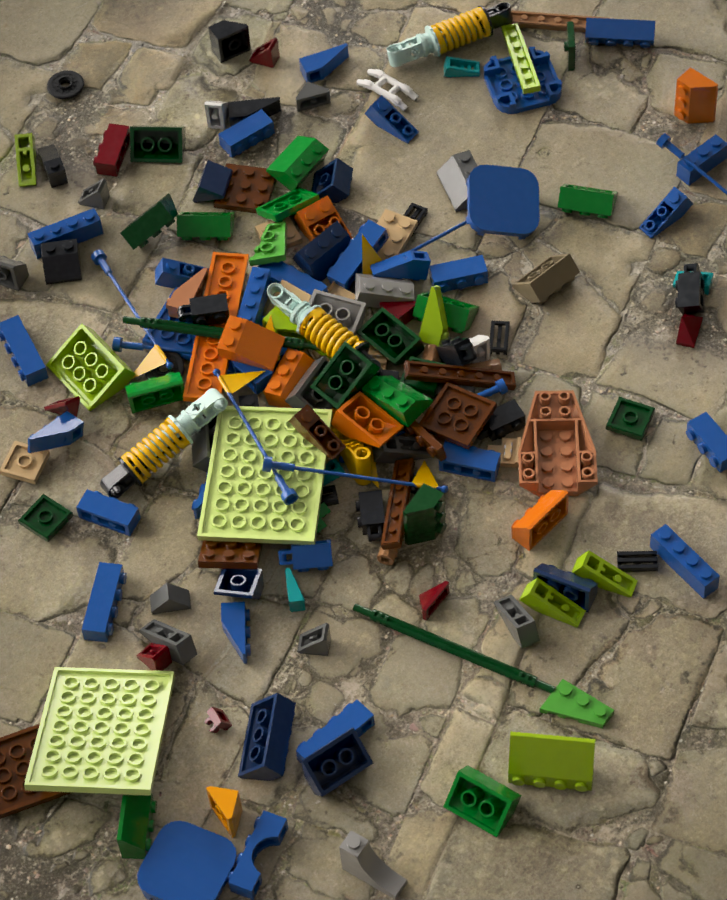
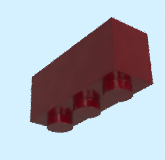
M109 123L107 130L104 131L103 141L99 144L98 155L94 157L93 161L97 174L118 176L130 144V126Z

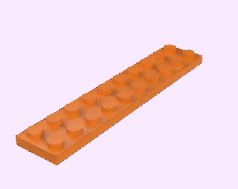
M213 252L204 296L226 293L229 315L237 317L248 269L249 254ZM226 323L206 326L225 328ZM195 335L183 401L194 402L211 388L217 389L223 395L224 388L217 376L213 375L214 369H219L220 375H227L229 360L221 358L217 350L219 338Z

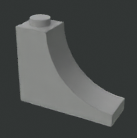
M351 830L339 846L342 869L396 900L406 886L407 879L393 871L376 855L369 840Z

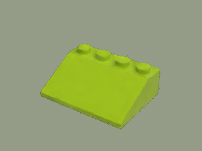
M82 323L46 364L75 397H80V402L89 411L122 390L136 375L93 329Z
M510 731L508 783L516 786L533 785L537 788L554 787L558 790L592 791L595 739Z

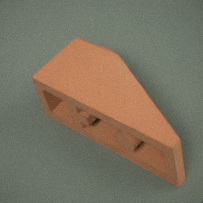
M208 268L200 270L177 288L171 298L167 299L166 308H168L170 317L179 319V306L190 304L189 298L202 297L207 283Z

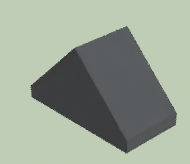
M308 81L296 96L297 112L331 103L329 89Z
M103 178L84 189L78 203L83 206L104 210L110 197L107 180Z
M169 583L164 584L150 595L151 613L159 614L191 609L189 590Z
M322 624L300 634L297 652L300 654L328 656L331 642L329 624Z

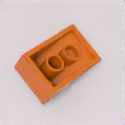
M229 315L217 350L221 358L273 371L286 338L252 321Z
M361 391L336 410L331 423L344 436L378 448L403 429L402 424Z

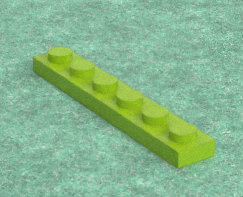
M518 23L501 26L502 34L523 94L541 91L537 74Z

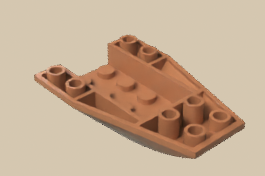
M573 390L535 391L518 451L519 486L538 497L546 495L550 490H566L569 492V496H578L598 484L596 449Z

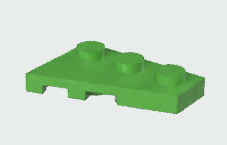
M285 221L267 224L261 236V242L254 250V256L249 259L250 266L286 260L287 225Z
M562 679L540 707V713L556 714L563 719L567 717L578 720L579 723L603 729L613 716L614 709Z

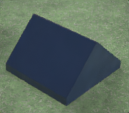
M208 160L192 201L196 203L223 199L233 170Z

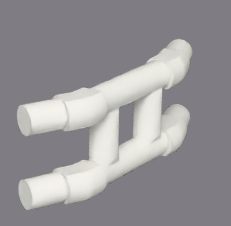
M368 69L367 71L369 76L379 78L375 84L366 79H358L356 82L358 86L372 90L390 100L403 112L408 106L395 95L399 90L413 101L419 97L411 87L399 82L379 69ZM386 82L393 85L389 91L381 88Z

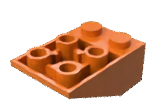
M328 196L303 208L294 216L302 233L310 242L336 221L347 231L350 239L353 238Z

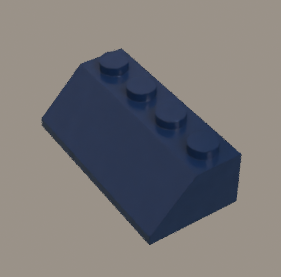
M276 693L251 704L238 773L239 778L272 781L283 776L286 757L289 751V740L292 734L291 729L295 716L296 702Z

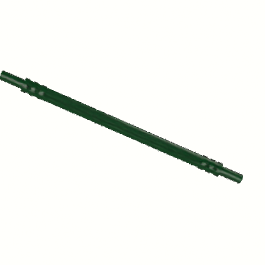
M123 317L124 324L220 339L224 328L148 317ZM284 336L286 338L283 344L284 348L321 351V349H318L316 345L306 341V339Z
M357 603L353 607V611L369 617L371 621L531 688L537 687L549 693H552L556 688L539 680L537 676L376 609L371 610Z

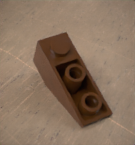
M308 404L289 420L301 436L331 460L346 448Z

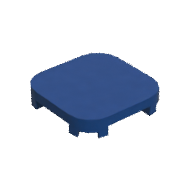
M535 46L528 47V52L541 86V91L523 94L510 56L497 59L496 55L490 57V61L484 66V81L494 105L499 111L507 114H517L552 105L560 99L562 82L558 79L550 61V54L547 51L536 50Z
M479 165L472 170L466 181V222L477 232V235L484 236L486 233L517 236L518 240L532 235L540 219L539 184L535 175L523 168L496 165Z
M180 820L170 822L159 831L137 874L139 888L148 900H218L227 883L229 873L235 870L237 866L236 848L227 838L191 823Z

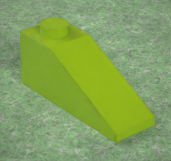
M32 133L16 134L14 137L19 187L37 185L35 137Z
M435 285L430 290L419 337L422 339V342L438 346L442 344L441 341L449 337V333L447 332L448 323L441 288Z
M589 550L577 558L572 573L576 574V576L584 579L588 578L598 583V588L629 598L632 597L638 582L635 578Z
M538 577L526 585L519 599L534 611L576 628L586 610Z

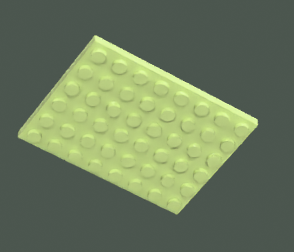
M227 406L224 411L217 415L197 533L198 540L315 545L325 474L276 469L278 474L282 475L288 487L293 488L298 495L295 503L290 505L284 504L281 498L283 492L275 480L273 471H262L263 454L234 406ZM239 406L266 454L272 457V461L325 470L327 456L301 436L289 422L302 408ZM313 409L331 429L332 409Z
M55 667L24 783L25 791L151 796L175 680V672Z

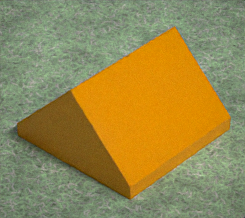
M213 786L207 787L206 790L211 809L232 838L235 837L243 810L239 791Z

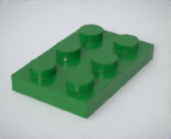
M299 187L256 208L257 215L266 219L282 222L286 217L296 215L298 211L317 202L320 198L319 194Z

